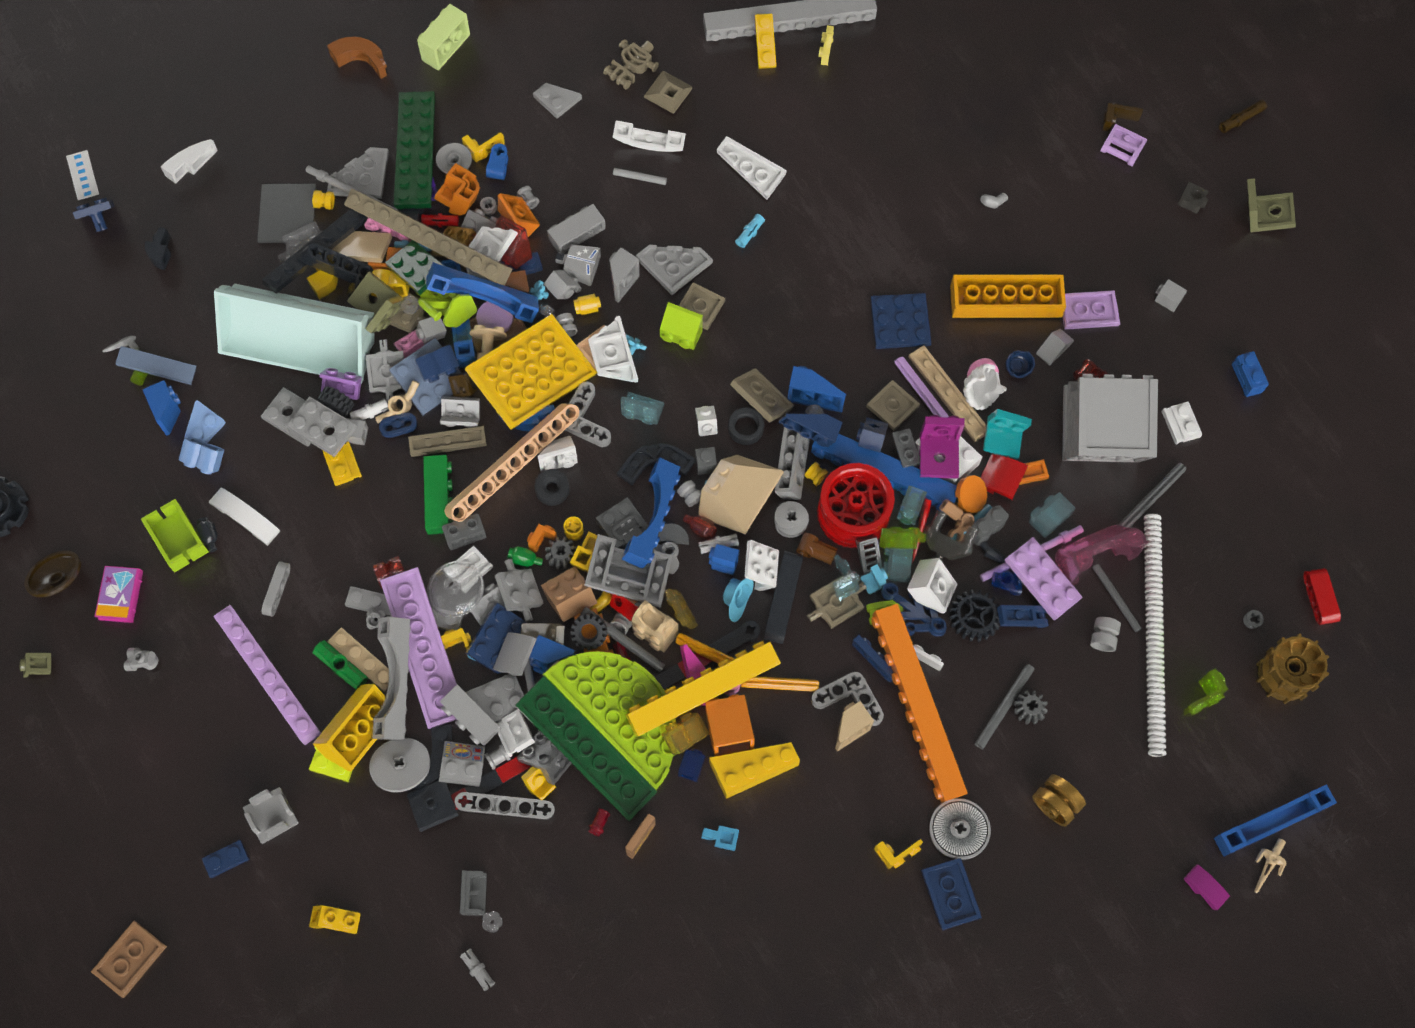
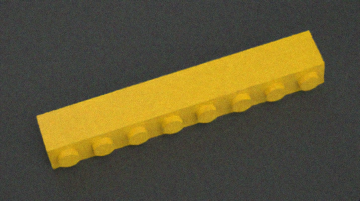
M764 641L753 645V650L747 652L745 649L735 654L736 659L729 661L727 658L718 663V668L712 670L710 667L700 672V677L694 679L692 676L682 681L683 685L676 688L674 685L664 690L665 695L661 697L654 695L647 699V704L643 706L637 704L629 708V713L626 714V717L635 736H640L781 664L771 642L764 643Z

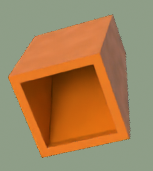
M733 694L728 698H713L705 702L714 757L754 749V735L745 695Z

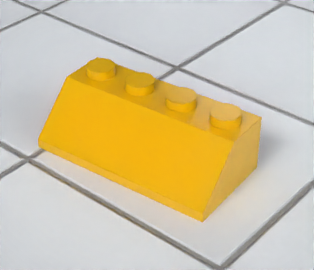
M375 684L360 685L314 741L313 745L325 758L347 771H352L377 740L372 739L373 718L383 705L385 695Z

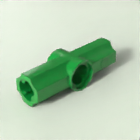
M325 640L315 646L312 653L352 688L357 690L360 685L366 684L368 677ZM339 662H345L343 668L336 669V665Z

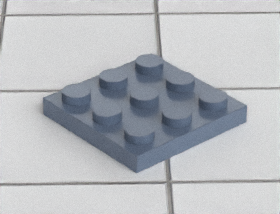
M436 338L389 369L405 393H407L413 380L420 383L411 401L422 416L441 404L442 396L451 397L453 395L448 379L449 376L443 374L439 376V380L433 383H429V381L424 382L415 363V359L443 348ZM457 368V369H456L457 372L454 373V374H459V373H461V372H460V370Z

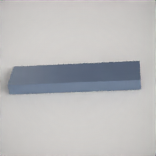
M123 346L120 347L116 360L117 366L192 385L196 372L195 365Z

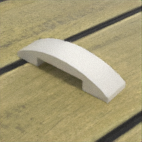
M616 121L613 138L642 149L674 152L683 151L686 133L668 130V134L633 128L632 123Z
M220 488L209 501L212 506L223 514H227L267 546L280 532L276 526L260 513L223 488Z

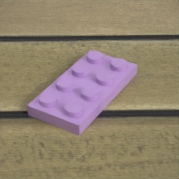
M1034 537L1005 559L1006 563L1053 620H1056L1083 598Z

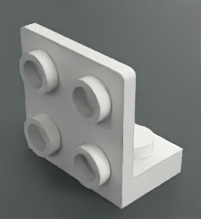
M749 540L747 542L745 578L755 581V590L763 591L775 588L779 550Z

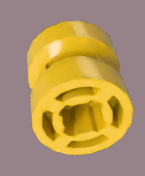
M315 190L312 198L313 208L320 209L325 207L326 209L333 210L335 203L334 192L327 191L322 193L320 190Z
M569 517L565 520L564 530L566 537L572 541L581 539L584 534L582 521L578 517Z

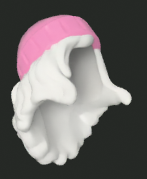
M982 358L970 365L967 378L964 380V396L967 403L976 410L987 409L988 406L995 402L999 394L1004 393L1007 388L1000 384L999 370L993 360Z

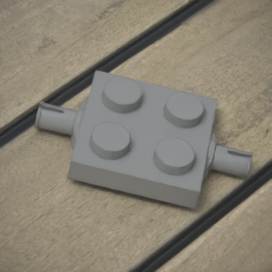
M379 340L380 352L365 355L370 393H385L388 404L390 398L393 397V392L402 389L389 369L404 360V352L388 351L387 340Z
M508 559L505 561L508 571L495 575L506 610L523 612L525 622L532 621L533 617L530 609L544 604L531 569H515L513 560Z

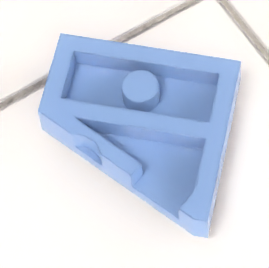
M196 400L184 438L193 437L208 443L226 422Z

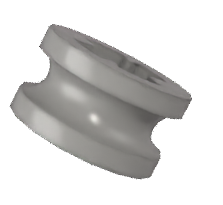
M485 197L481 200L480 207L482 211L486 212L485 215H492L496 212L497 205L495 199ZM491 204L492 207L487 209L485 205Z

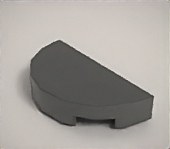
M673 523L665 524L662 531L658 533V537H660L659 543L673 542L675 544L689 545L688 534L679 525Z

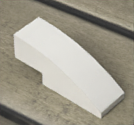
M213 140L202 141L178 152L161 166V169L167 178L177 183L187 172L194 175L218 150Z

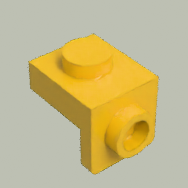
M463 628L448 630L441 636L445 649L464 642L466 649H468L472 642L469 632L464 633Z

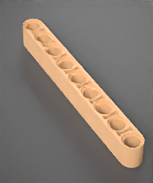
M563 403L555 408L445 507L446 517L458 522L465 520L579 417L578 407L573 404ZM567 408H569L570 414L568 417L566 416ZM555 420L556 427L553 429L552 422ZM542 432L543 437L542 440L539 441L538 435ZM528 444L529 451L525 454L524 448ZM514 457L515 463L511 466L510 461ZM500 469L501 476L497 479L496 473ZM486 482L487 489L483 491L482 485ZM472 495L473 501L469 504L468 497ZM458 507L459 513L457 516H454L453 512Z

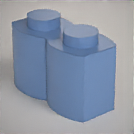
M184 438L179 461L183 462V465L186 467H197L201 469L202 473L210 475L219 471L224 449L197 438Z

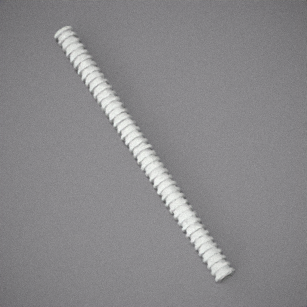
M1147 514L1144 516V526H1146L1144 527V542L1146 543L1144 545L1146 549L1144 551L1146 554L1144 556L1146 560L1144 564L1146 566L1145 577H1147L1145 578V583H1147L1145 584V594H1147L1145 596L1147 600L1145 602L1147 606L1145 608L1147 612L1145 614L1147 617L1145 622L1147 623L1146 629H1148L1146 631V635H1148L1146 636L1148 641L1146 642L1148 647L1146 649L1148 653L1146 655L1148 659L1146 661V664H1148L1146 675L1148 676L1147 688H1149L1147 690V694H1149L1147 696V700H1149L1147 702V706H1149L1147 708V712H1149L1147 715L1149 718L1147 721L1149 724L1147 735L1150 737L1148 738L1150 743L1148 744L1150 749L1148 754L1154 757H1161L1166 755L1164 750L1166 749L1164 744L1166 742L1164 738L1166 736L1164 732L1166 730L1164 726L1166 724L1164 720L1166 715L1163 714L1165 712V708H1163L1165 706V702H1163L1165 700V696H1163L1165 694V690H1163L1165 688V684H1163L1165 682L1163 678L1165 667L1163 666L1164 660H1162L1164 658V654H1162L1164 652V648H1162L1164 646L1162 642L1164 640L1162 636L1164 634L1162 630L1164 628L1162 624L1164 620L1162 619L1163 607H1161L1163 606V601H1161L1163 600L1161 595L1163 594V585L1161 584L1163 582L1161 578L1163 574L1161 572L1162 561H1160L1162 560V555H1160L1162 554V544H1160L1162 542L1160 538L1162 536V528L1160 527V515Z

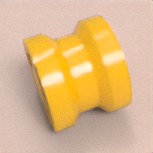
M815 462L807 470L805 477L813 480V484L817 486L825 479L828 471L822 469L820 464Z

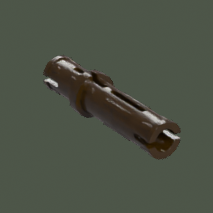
M1261 99L1241 112L1232 114L1230 118L1219 123L1220 131L1226 133L1234 127L1241 126L1244 121L1266 110V102Z

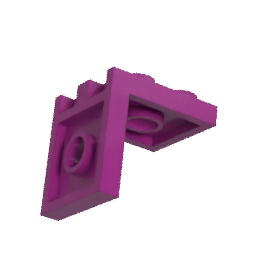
M938 415L925 417L920 432V477L959 478V439L965 426V418H959L958 416L940 417ZM942 455L945 461L937 462L934 456Z

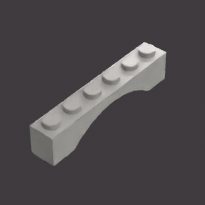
M397 617L378 619V640L387 657L389 683L384 703L373 718L372 739L404 740L406 732L405 715L407 711L406 694L408 691L410 619Z

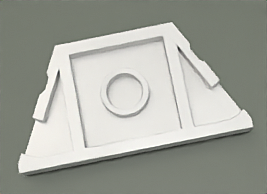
M482 226L469 247L499 262L518 232L513 229H492ZM468 268L466 269L468 274L487 280L486 277Z
M617 316L610 325L604 326L598 334H594L588 339L589 347L598 376L636 383L638 382V376L621 318Z

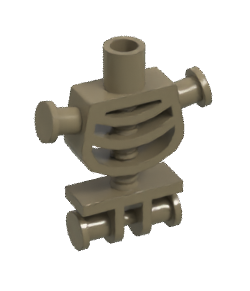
M626 39L622 40L619 48L623 49L621 60L624 66L612 60L611 66H606L603 74H608L612 81L617 79L616 84L623 85V88L626 90L630 87L631 82H635V75L631 72L642 74L647 68L655 72L659 63L652 62V56L649 54L654 49L652 43L646 41L639 47L634 42L629 45Z

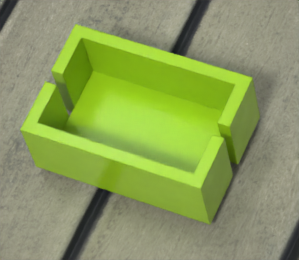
M176 499L160 507L167 518L163 519L157 510L141 518L156 546L174 573L190 564L188 560L192 559L195 561L209 553Z

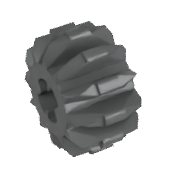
M556 537V542L549 541L550 547L545 548L547 552L545 558L550 560V566L556 564V569H559L563 565L564 569H567V564H570L577 547L573 546L574 542L572 540L567 542V537H564L562 541L559 540V537Z
M1025 691L1024 695L1019 694L1017 696L1018 701H1015L1013 704L1017 707L1014 713L1021 714L1018 719L1022 720L1025 718V724H1029L1030 721L1033 724H1037L1038 720L1042 721L1045 718L1043 714L1048 712V709L1045 708L1048 704L1047 701H1041L1043 695L1041 694L1037 697L1036 691H1033L1031 695L1028 691ZM1029 704L1033 706V711L1029 710V707H1027Z

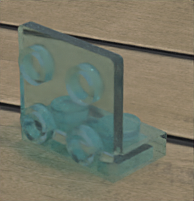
M628 392L627 397H621V413L626 418L639 419L649 425L658 424L664 402Z

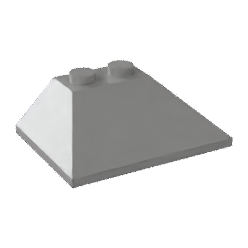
M598 534L584 586L640 602L646 600L653 606L661 607L673 556L654 550L653 553L655 555L651 564L647 563L642 569L622 560L625 550L615 547L617 539Z

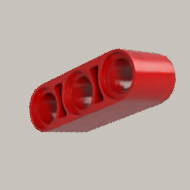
M1325 568L1305 571L1303 575L1304 583L1316 622L1319 625L1339 622L1341 619L1340 609L1328 571Z

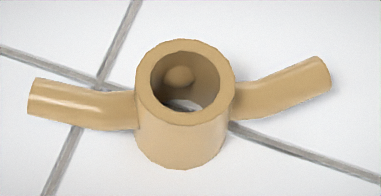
M413 380L405 395H397L390 398L388 401L389 410L375 417L377 423L379 424L383 419L395 414L408 412L412 406L411 398L414 396L420 383ZM398 399L403 402L402 410L397 407Z

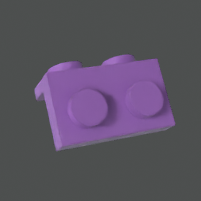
M327 368L320 373V378H322L321 392L325 386H329L339 390L340 393H344L350 399H359L362 377L356 376L353 372H338L335 368Z

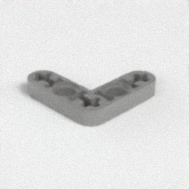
M583 382L579 385L569 403L573 405L578 402L582 403L583 408L579 410V417L565 431L597 446L606 447L611 442L609 430L583 418L595 396L594 385L591 382ZM588 388H590L591 393L587 392L584 400L582 398L584 396L583 390H587ZM569 408L566 410V416L568 417L570 414ZM589 426L591 431L588 434H584L581 432V428ZM605 434L606 439L600 441L599 436Z
M852 672L816 690L811 698L814 707L823 709L849 695H852L854 701L858 703L860 701L859 696L867 694L870 697V702L863 704L864 707L869 708L874 704L872 711L874 714H879L877 721L873 718L872 726L879 725L884 716L865 678L859 672ZM853 677L855 680H860L858 686L852 684L848 688L850 691H847L846 685L852 682ZM837 685L841 686L843 694L835 695L832 688ZM826 690L829 691L830 697H826L823 701L824 703L816 702L817 695L823 697L827 695Z

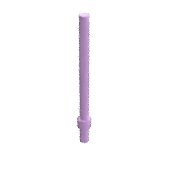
M1081 525L1069 531L1065 530L1059 533V536L1040 546L1046 551L1060 543L1065 544L1071 541V538L1083 533L1084 530ZM1005 562L980 574V578L984 582L1010 569V566Z

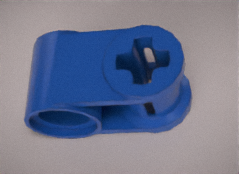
M495 144L492 147L486 168L487 178L505 180L508 164L507 148L505 145Z

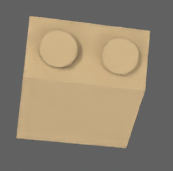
M861 701L856 704L852 702L844 708L845 711L842 713L835 746L837 751L870 731L874 720Z

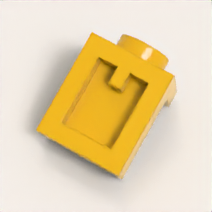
M531 767L521 777L529 792L540 800H543L556 788L555 784L548 783L542 771L535 767Z

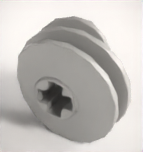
M787 501L777 507L774 522L779 534L784 537L794 538L803 534L807 529L809 515L806 508L800 503Z

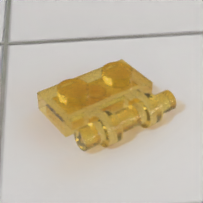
M672 589L666 590L664 592L667 596L666 601L672 606L676 620H679L684 627L686 626L690 629L697 627L698 624L681 592L676 589L673 591Z

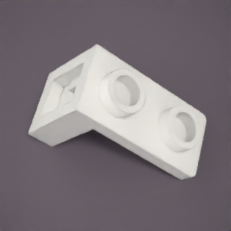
M913 645L919 660L938 671L941 670L944 663L941 662L938 656L934 654L929 655L919 645Z

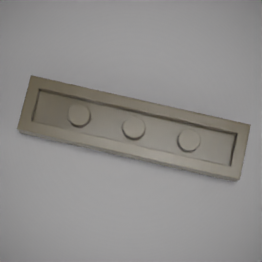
M484 426L408 437L411 457L487 446Z

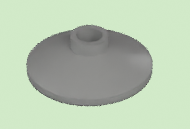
M447 144L436 155L437 166L445 174L455 164L452 163L453 161H457L458 165L468 169L472 162L471 152L462 144Z

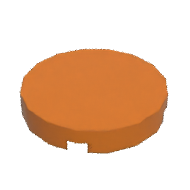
M969 475L960 479L955 491L956 498L958 497V507L966 513H978L983 509L987 500V488L980 477Z

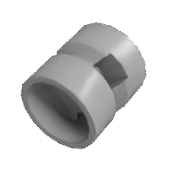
M1097 617L1094 624L1095 633L1092 634L1090 645L1100 651H1115L1118 638L1115 636L1119 635L1121 623L1113 618Z

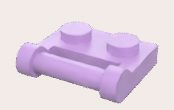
M1115 124L1101 148V152L1112 154L1128 162V165L1133 166L1147 139ZM1112 143L1128 152L1133 153V155L1130 156L1110 146V144Z

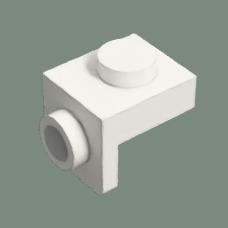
M714 406L695 408L699 436L717 434V418Z

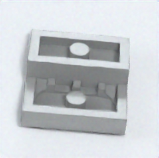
M507 633L493 669L498 672H507L514 676H522L537 639L523 634Z

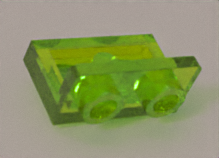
M900 527L882 528L880 547L916 549L918 542L926 541V534L915 527H909L908 529Z

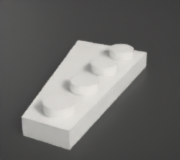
M727 136L717 148V153L766 200H768L786 175V170Z

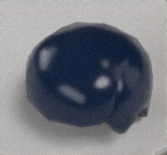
M1016 350L1008 355L1005 362L1006 370L1012 377L1025 378L1032 373L1035 367V358L1029 351Z

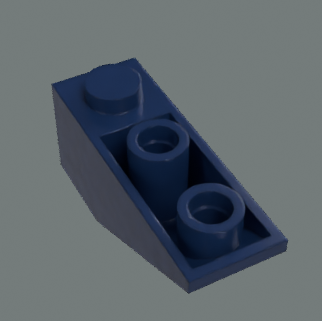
M786 414L778 421L785 428L795 430L801 436L810 438L823 447H829L836 442L843 423L827 414Z

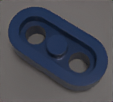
M412 413L391 416L383 419L379 424L381 434L387 438L407 434L417 428V420ZM407 422L411 423L410 426H405ZM387 428H393L391 431H387Z

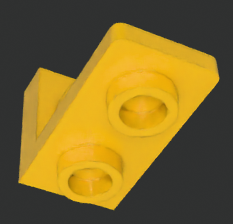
M501 132L480 146L475 139L472 140L468 135L462 138L463 145L469 149L475 162L485 159L491 153V149L495 144H505L504 136Z
M921 839L897 857L893 856L895 853L889 844L885 845L883 841L876 845L874 850L888 869L892 866L898 868L905 862L903 858L909 854L914 856L921 850L919 846L922 845L923 841Z
M324 905L313 906L309 927L316 929L327 928L356 934L360 913Z

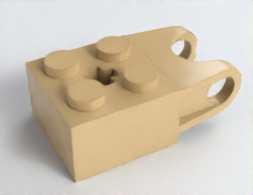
M646 600L643 601L633 615V634L640 640H647L654 650H661L665 653L678 635V623Z

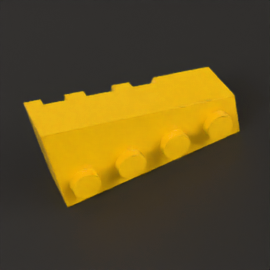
M791 742L709 758V764L726 799L799 766L800 762Z

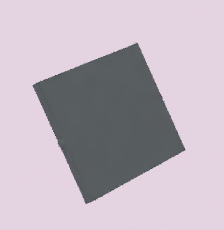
M262 184L258 243H308L313 239L315 208H313L312 198L316 190V184Z

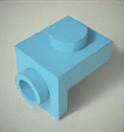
M878 564L870 567V573L861 577V581L867 587L868 594L882 589L886 584V579H888L883 568L880 569Z

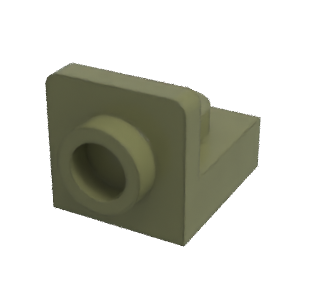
M26 653L24 658L20 659L19 665L20 671H23V677H28L29 674L50 675L51 653Z

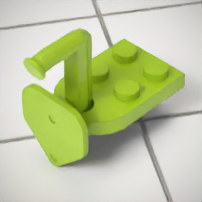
M426 290L419 295L421 298H419L418 304L434 318V321H438L443 315V323L446 327H458L477 312L476 305L469 294L445 293L443 295Z

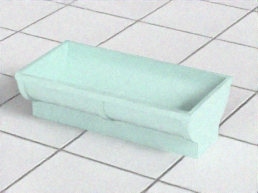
M235 283L232 287L221 285L215 289L218 353L319 375L327 368H335L338 372H353L356 376L362 377V384L367 368L365 355L370 354V350L374 345V333H370L365 329L374 317L373 312L282 293L276 294L273 291Z

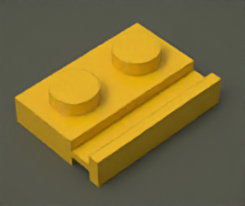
M349 441L343 445L335 457L323 451L335 486L352 481L356 477H362Z

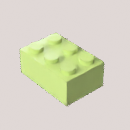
M451 4L442 9L440 15L435 21L433 20L426 31L421 33L417 39L422 61L439 71L470 36L466 13Z

